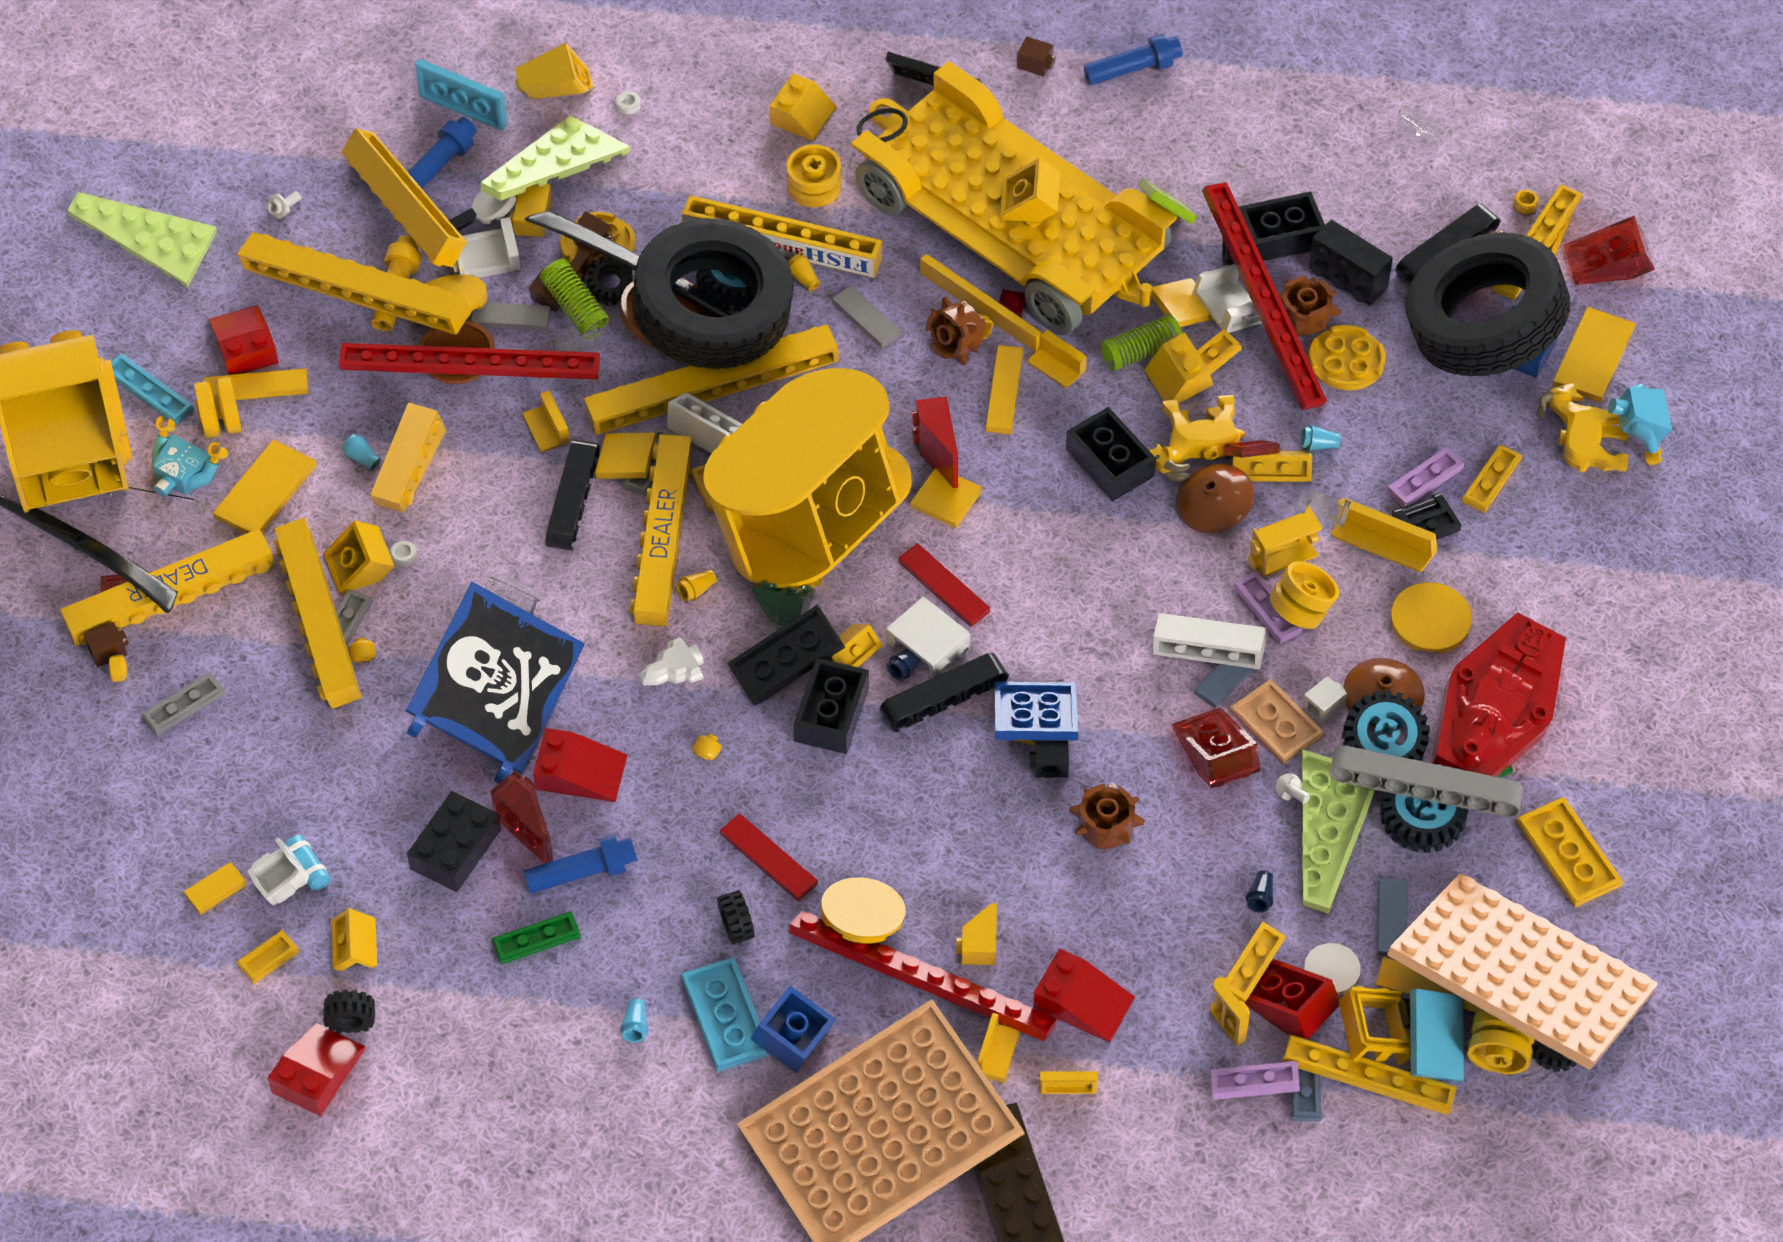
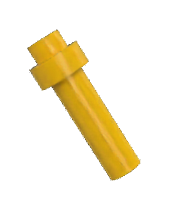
M400 236L397 242L388 246L384 258L388 273L393 272L409 279L410 275L418 272L422 253L418 250L417 242L412 237ZM375 310L371 325L377 330L392 331L397 317Z

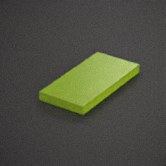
M1142 178L1138 184L1139 188L1151 200L1188 223L1193 224L1198 217L1186 204L1148 180Z

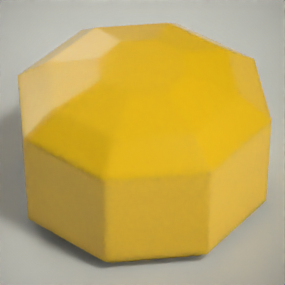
M1528 189L1518 191L1513 201L1515 210L1524 215L1534 213L1539 204L1537 194Z
M113 655L109 658V672L113 682L124 681L127 677L128 666L123 655Z

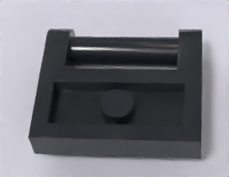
M1441 493L1431 496V499L1405 509L1397 508L1392 510V517L1435 533L1436 540L1461 531L1462 524ZM1434 508L1437 509V510H1435V511H1432V512H1430V513L1424 514V515L1419 516V517H1417V518H1414V519H1411V520L1408 519V518H1410V517L1416 516V515H1418V514H1421V513H1423V512L1429 511V510H1431V509H1434Z

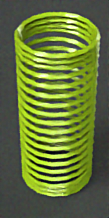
M564 258L558 259L541 272L540 279L547 287V290L553 294L555 300L558 301L560 307L563 308V311L566 312V315H568V318L571 319V322L574 323L573 325L576 326L583 337H590L599 332L608 323L609 316L602 310L599 303H596L597 300L594 299V296H591L589 289H586L578 275H575L576 272L570 267L568 261ZM597 321H599L596 325H594L593 327H591L590 329H588L590 326H592V325L595 324Z
M1168 314L1158 318V320L1130 329V331L1118 334L1113 338L1110 337L1107 340H1103L1101 342V352L1109 369L1112 371L1120 370L1122 367L1125 368L1126 365L1129 366L1134 362L1137 363L1138 360L1141 361L1146 359V357L1149 358L1150 355L1154 356L1156 354L1155 348L1158 351L1159 346L1161 347L1162 343H1166V338H1168V341L1174 338L1169 323L1174 329L1176 337L1182 334L1181 327L1176 318Z

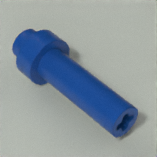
M1162 33L1149 37L1148 45L1084 64L1083 69L1085 77L1091 86L1151 66H1156L1158 71L1172 67L1173 60L1182 57L1183 51L1177 36L1166 38Z
M460 117L457 122L449 120L438 131L439 140L408 170V173L422 189L456 154L464 156L474 145L472 137L477 133L475 125L467 118Z
M615 835L599 839L600 847L523 870L530 894L607 870L610 877L626 872L625 865L638 861L631 837L617 841Z

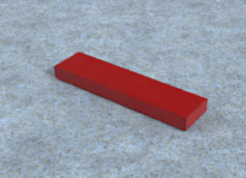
M915 544L898 557V563L970 627L990 613V607L920 544Z
M739 813L720 829L722 837L798 902L818 885V880L742 814Z

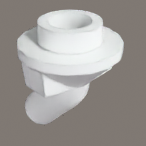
M297 191L285 199L279 194H274L269 197L267 208L270 214L280 219L288 215L291 211L289 208L302 198Z
M1291 773L1284 774L1276 781L1275 791L1281 799L1287 801L1297 799L1303 804L1308 802L1310 795L1302 790V782L1296 775Z

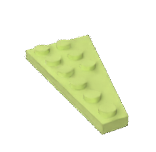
M568 116L481 182L480 190L501 201L526 192V188L535 184L539 187L546 185L549 179L555 177L559 180L590 169L591 164L599 161L603 164L611 161V157L618 154L623 157L629 153L630 146L577 118Z
M77 192L68 208L69 216L90 229H95L108 240H113L121 245V248L149 265L157 267L165 275L178 280L186 288L191 283L217 233L215 226Z
M1302 749V790L1310 795L1308 802L1302 803V905L1329 914L1376 790L1341 783L1332 779L1330 769L1333 759Z

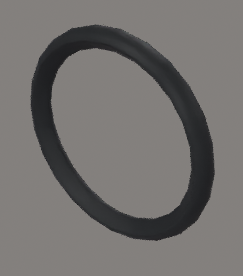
M879 109L867 114L860 120L857 125V135L860 136L862 134V127L869 119L886 113L897 114L903 119L900 129L891 135L879 138L883 142H887L904 132L908 125V118L904 112L898 109Z

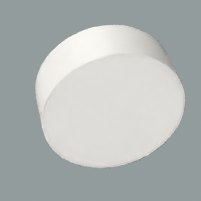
M626 91L617 96L616 108L619 112L633 114L640 109V97L635 92Z
M409 541L395 543L390 549L393 563L401 567L414 563L417 558L415 545Z

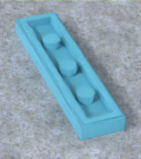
M122 353L111 361L115 381L167 420L172 419L175 425H178L194 411V406Z

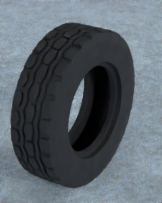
M702 218L675 224L651 239V242L645 246L638 258L632 296V309L637 325L642 334H645V338L657 350L671 357V359L688 364L689 366L706 369H727L755 361L756 358L759 359L768 353L769 349H772L780 341L787 328L794 286L793 275L788 261L784 259L785 256L780 249L765 235L763 236L759 231L735 221ZM706 269L719 270L734 275L743 281L750 289L754 300L747 308L737 314L727 317H707L685 308L676 299L671 288L677 280L688 273Z
M1504 232L1488 233L1464 239L1443 249V251L1432 257L1418 271L1417 276L1411 282L1406 296L1405 310L1419 350L1428 362H1431L1432 365L1441 370L1443 369L1445 372L1455 375L1459 374L1460 376L1478 377L1499 374L1515 369L1539 356L1553 344L1554 340L1562 332L1563 326L1566 325L1569 317L1571 301L1560 264L1554 253L1536 239L1522 234ZM1494 285H1513L1525 290L1522 299L1511 311L1494 320L1477 324H1466L1450 318L1455 307L1465 297L1480 289Z

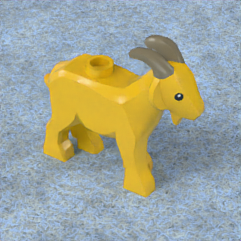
M1574 384L1555 387L1540 397L1537 408L1539 418L1543 419L1546 408H1551L1565 423V430L1560 431L1559 445H1563V459L1570 467L1577 468L1581 473L1591 466L1597 467L1602 471H1627L1629 454L1619 453L1613 456L1608 454L1600 445L1602 438L1627 441L1629 434L1623 432L1620 425H1612L1620 424L1618 415L1611 414L1608 410L1573 403L1575 401H1583L1584 399L1583 396L1577 393L1576 385Z
M1233 395L1218 396V407L1206 409V416L1211 420H1195L1191 422L1189 421L1187 410H1181L1180 412L1178 400L1162 401V411L1171 421L1172 432L1169 447L1161 448V445L1157 444L1155 449L1149 450L1156 458L1155 469L1174 482H1183L1189 479L1188 473H1179L1190 468V464H1182L1185 460L1189 458L1214 460L1217 457H1226L1231 454L1239 445L1240 439L1245 437V432L1235 428L1232 421L1235 416V398Z

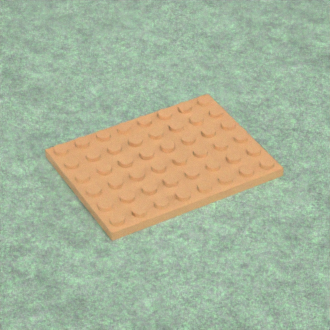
M1461 873L1390 946L1387 956L1588 1070L1592 1069L1653 994L1658 984L1646 974L1635 971L1626 966L1622 961L1608 956L1597 947L1581 941L1572 933L1563 931L1551 924L1547 919L1538 917L1520 904L1511 902L1502 897L1498 892L1484 887L1473 878Z
M933 999L737 1124L813 1242L860 1241L1024 1134L1022 1127Z

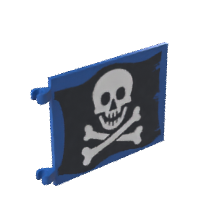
M471 582L405 711L415 716L407 730V734L416 738L425 722L501 763L494 781L503 785L509 778L512 770L520 774L523 773L585 643L480 585Z

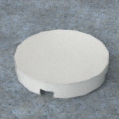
M480 191L474 199L471 208L474 209L477 214L476 219L481 224L492 223L490 220L496 218L498 221L510 212L515 204L516 197L512 196L500 201Z
M1325 943L1318 945L1309 952L1305 959L1304 970L1332 979L1338 996L1345 995L1351 987H1355L1360 978L1361 965L1358 957L1350 948L1341 944Z

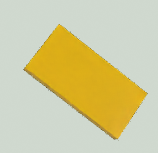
M1587 307L1553 380L1552 386L1559 387L1574 384L1579 395L1601 403L1636 323Z
M273 439L214 510L213 517L245 534L259 528L263 532L317 466L316 460Z
M1561 797L1516 818V823L1574 907L1623 885V880L1565 797Z

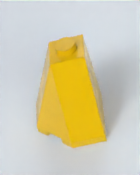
M566 42L515 68L517 75L515 83L521 93L525 92L531 99L583 94L593 87L589 68Z

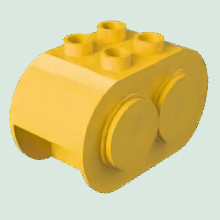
M69 330L53 335L50 338L51 343L29 348L28 343L19 341L0 346V426L24 513L30 512V509L121 489L124 491L129 490L124 466L127 465V461L133 460L123 411L111 360H103V357L98 356L93 334L82 336L80 331Z
M846 368L823 369L802 375L784 385L768 401L759 404L753 415L734 433L726 435L710 455L704 468V485L732 563L739 574L745 579L766 587L791 588L809 584L822 578L907 497L912 485V473L905 458L887 445L882 425L889 414V399L884 387L875 378L861 371Z

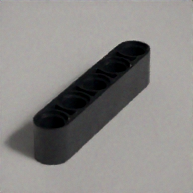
M1479 203L1403 257L1397 264L1395 272L1411 284L1418 271L1436 254L1464 239L1488 234L1491 230L1495 231L1500 225L1501 219L1482 203Z
M572 440L547 527L546 547L573 551L572 543L576 542L580 527L577 524L578 521L582 520L585 505H583L584 499L587 500L591 487L589 481L590 478L593 479L597 465L595 459L599 457V443Z
M987 653L886 699L881 704L879 710L893 732H899L900 728H908L923 721V718L928 715L932 717L947 710V707L950 705L956 706L971 699V696L974 694L978 696L995 688V681L1006 682L1009 674L995 653Z

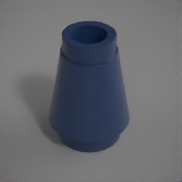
M907 648L890 657L887 669L892 677L902 680L911 675L921 659Z
M1261 870L1257 873L1246 895L1247 905L1254 912H1266L1273 905V875L1269 871Z

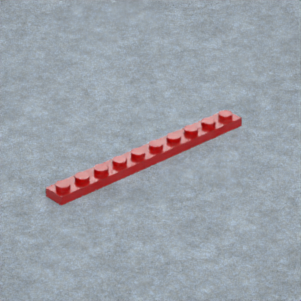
M1223 182L1205 186L1202 193L1301 410L1324 406L1327 399L1228 183Z
M341 343L339 368L340 370L598 380L600 353Z
M801 911L790 924L789 934L991 1019L993 1013L999 1014V1023L1041 1041H1046L1056 1025L1057 1018L1048 1015L1044 1011L1033 1009L1018 1000L1007 998L992 989L981 987L970 982L968 979L960 978L944 971L942 968L922 962L916 957L896 951L890 946L880 943H857L846 940L842 934L830 926L827 927L824 921L814 914Z

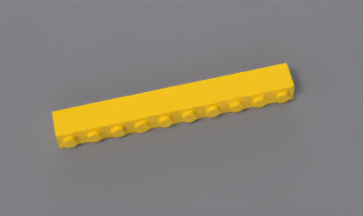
M252 232L237 253L243 268L253 273L457 335L471 313L466 297L459 292H450L436 285H427L416 279H407L393 272L388 273L378 270L373 266L358 264L350 259L345 260L335 257L330 253H321L310 247L295 245L288 240L275 239L268 234L262 235Z
M828 324L813 327L809 330L780 338V341L772 349H769L768 353L745 365L727 369H706L688 366L675 371H668L655 377L644 378L632 384L618 386L609 391L595 393L584 398L585 412L596 436L668 414V402L684 393H688L702 402H707L838 362V345Z

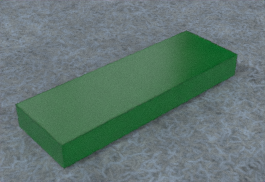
M570 911L493 937L492 943L502 965L581 938V933L573 913Z

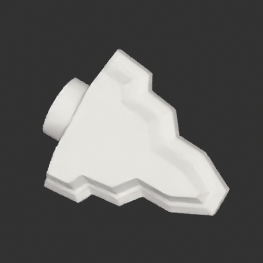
M677 637L667 643L666 649L658 653L657 661L645 667L639 674V680L643 686L659 685L666 681L677 684L683 681L693 683L702 680L704 677L699 666L704 664L701 652L695 644L688 647L681 637Z

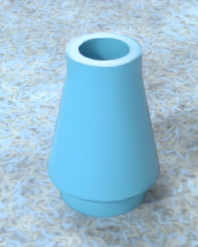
M1313 425L1303 427L1301 447L1307 448L1308 451L1330 448L1338 449L1340 446V433H1334Z
M353 434L342 446L346 457L367 467L370 471L381 462V459L375 454L363 436Z
M641 999L629 1001L627 1011L620 1026L622 1037L628 1042H641L648 1034L645 1002Z

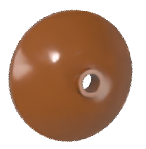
M469 320L465 321L457 335L431 328L426 332L419 346L496 349L490 332L480 324ZM427 373L433 379L448 384L467 383L482 376Z
M1228 464L1204 466L1191 473L1189 479L1181 484L1176 496L1177 511L1184 523L1196 531L1203 533L1226 531L1239 524L1250 512L1254 503V488L1247 474L1235 466Z
M1374 658L1359 663L1348 673L1343 686L1345 692H1347L1345 704L1349 711L1357 701L1360 702L1363 696L1368 694L1370 697L1376 691L1384 694L1385 690L1391 691V695L1395 696L1397 692L1402 693V698L1405 700L1408 697L1412 698L1414 706L1419 704L1422 708L1424 703L1425 691L1420 677L1408 665L1394 659Z

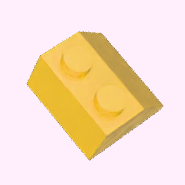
M792 73L769 106L770 124L814 142L837 106L815 81Z
M1038 158L1003 178L1000 218L1009 221L1041 222L1058 212L1061 173L1043 159Z
M1185 332L1162 344L1144 369L1163 401L1178 400L1180 404L1214 385L1208 367Z
M356 520L323 553L339 594L347 593L348 589L356 590L380 582L395 567L379 526Z

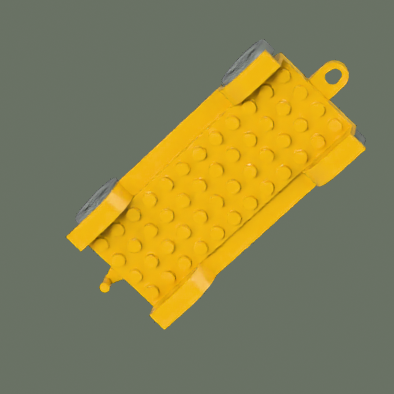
M950 61L946 62L934 73V90L909 111L887 98L877 99L871 103L869 113L876 111L880 107L901 110L908 118V125L902 134L893 140L883 142L879 138L891 135L900 129L903 119L893 113L887 117L875 116L870 120L884 130V132L876 137L865 130L851 142V146L865 157V160L857 166L855 171L858 187L864 197L875 208L884 214L895 216L909 205L1024 287L1027 286L1025 289V299L1030 311L1044 327L1055 334H1070L1081 324L1082 315H1091L1114 293L1119 299L1139 304L1142 307L1149 306L1152 286L1149 283L1141 285L1136 274L1170 244L1171 231L1169 226L1177 220V215L1154 202L1139 190L1126 188L1117 195L1004 119L1002 109L990 90ZM1038 158L1043 159L1061 173L1058 212L1041 222L1009 221L1000 218L1003 178Z

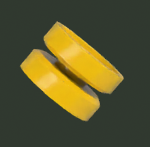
M814 144L800 147L789 156L787 161V186L791 198L798 204L810 208L823 207L838 198L842 189L841 161L835 151L829 147Z
M231 377L217 379L216 388L218 395L213 396L211 384L208 381L194 383L197 400H195L199 421L203 425L206 439L219 437L221 433L219 420L222 419L225 430L229 435L242 432Z
M1303 561L1292 562L1283 573L1282 579L1270 593V602L1276 612L1289 623L1305 629L1317 628L1326 617L1327 611L1339 598L1338 586L1331 576L1321 568Z
M1483 1009L1478 1011L1473 1018L1471 1028L1472 1037L1469 1040L1467 1051L1469 1060L1483 1070L1502 1074H1517L1527 1070L1531 1064L1532 1045L1535 1039Z

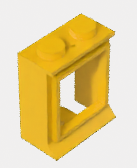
M1309 505L1303 514H1296L1259 528L1258 531L1256 528L1253 529L1248 562L1253 571L1257 570L1262 578L1286 569L1292 562H1305L1318 557L1319 554L1312 544L1319 541L1317 532L1322 530V525Z
M1363 986L1351 987L1339 1000L1352 1062H1358L1367 1051H1374L1376 1062H1383L1392 1053H1395L1397 1065L1404 1064L1411 1057L1408 1029L1403 1028L1398 1008L1402 991H1392L1388 988L1369 989ZM1362 1007L1383 1008L1385 1010L1391 1039L1369 1037Z

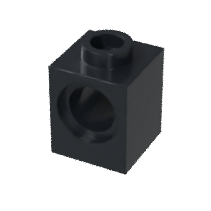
M1035 741V752H1030V768H1035V778H1068V741Z

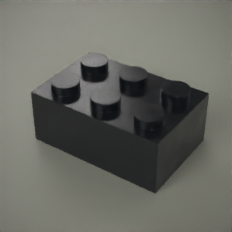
M1311 191L1239 206L1263 261L1311 251L1313 237L1325 226Z
M1331 219L1313 237L1309 268L1315 275L1323 276L1331 281L1337 289H1343L1350 293L1356 301L1364 302L1371 306L1389 287L1393 257Z
M1110 407L1067 430L1066 450L1112 501L1155 477V456Z
M816 658L793 724L794 742L847 754L869 690V670Z
M451 791L407 852L410 870L458 892L501 831L499 813Z

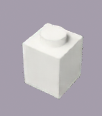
M1327 676L1304 694L1303 709L1323 725L1345 707L1347 692H1345L1340 683L1334 682Z

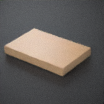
M1269 679L1230 706L1229 709L1282 765L1299 755L1302 749L1306 750L1319 741L1325 734L1272 679Z

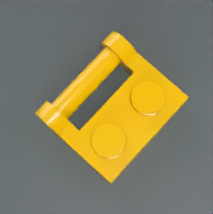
M1218 977L1213 983L1215 997L1214 1002L1210 1006V1013L1234 1044L1239 1046L1247 1038L1250 1011L1243 1001H1238L1230 991V981L1225 977Z

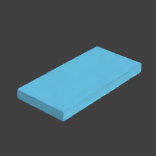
M420 58L415 63L419 96L498 130L502 131L506 128L508 123L504 93Z
M735 957L681 973L682 982L717 1072L771 1055L751 1040L760 1021Z

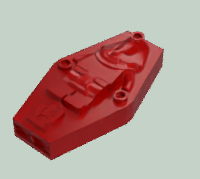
M1517 612L1461 660L1453 669L1444 688L1431 763L1498 777L1507 767L1512 766L1542 739L1554 715L1566 637Z

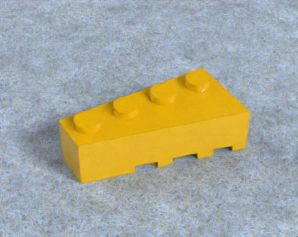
M408 402L370 494L376 505L404 513L407 506L412 504L415 491L447 431L437 410Z

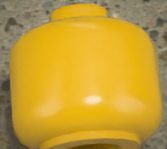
M357 638L356 642L349 646V655L353 662H367L376 657L374 642L366 640V638Z
M708 734V736L700 735L696 739L692 751L694 755L705 760H712L718 755L722 746L717 742L718 738L712 734Z

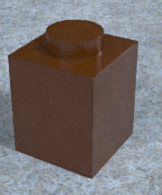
M1026 36L1017 52V68L1044 77L1048 69H1053L1056 61V56L1053 55L1054 45Z
M114 622L83 634L87 648L97 668L108 664L109 658L113 655L127 656L125 646L129 645L128 639L123 630L118 631Z

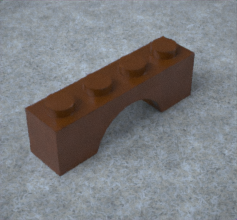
M585 211L577 223L612 241L611 225ZM573 240L578 248V252L569 264L573 271L576 272L575 275H578V278L583 282L586 272L590 267L593 268V262H598L600 253ZM540 272L529 286L530 297L540 305L550 306L552 311L557 312L560 305L553 297V294L547 290L545 284L542 283Z

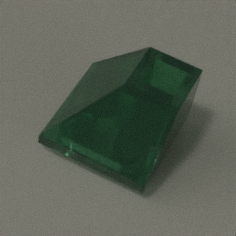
M762 580L761 584L756 583L752 586V593L771 623L785 626L808 611L816 590L810 589L808 584L797 587L777 588L776 583L766 582L768 580Z

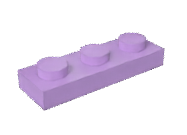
M1446 447L1389 485L1387 493L1405 509L1462 471L1464 463Z
M1257 571L1234 582L1235 591L1279 645L1302 633V628L1286 621L1273 608L1270 602L1272 589Z
M1297 1061L1211 1069L1213 1100L1300 1091Z

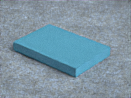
M1422 989L1410 990L1411 1076L1453 1082L1464 1081L1463 998L1449 993Z

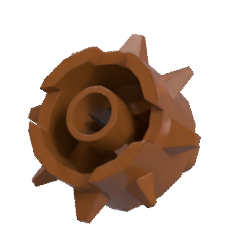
M1307 276L1293 278L1291 281L1287 280L1283 293L1279 294L1295 332L1299 336L1311 335L1321 330H1326L1330 317L1341 314V309L1332 304V298L1337 291L1331 290L1330 286L1321 279L1317 281L1314 277L1307 279Z
M943 297L941 309H931L932 313L927 319L926 332L930 331L933 343H930L937 355L942 358H957L962 365H965L969 352L978 353L977 349L983 342V330L986 329L987 325L985 319L979 316L966 301L952 304L947 297Z
M1111 783L1109 787H1105L1106 784H1100L1091 789L1084 788L1085 794L1081 804L1070 806L1069 812L1079 818V827L1074 832L1075 835L1082 834L1084 839L1098 849L1106 850L1120 846L1123 843L1129 844V838L1134 827L1144 825L1145 819L1135 814V804L1139 797H1131L1122 787L1117 789L1116 783Z

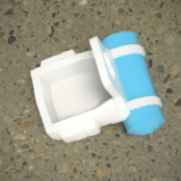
M302 835L293 836L285 843L278 837L275 841L281 849L271 854L266 853L254 862L252 868L247 871L257 889L272 905L285 901L298 888L306 884L311 890L316 891L324 888L331 881L326 867L320 863L313 853L309 842Z

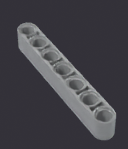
M1339 746L1335 749L1330 769L1332 779L1341 783L1503 817H1515L1519 814L1524 791L1523 786L1513 780L1350 746Z

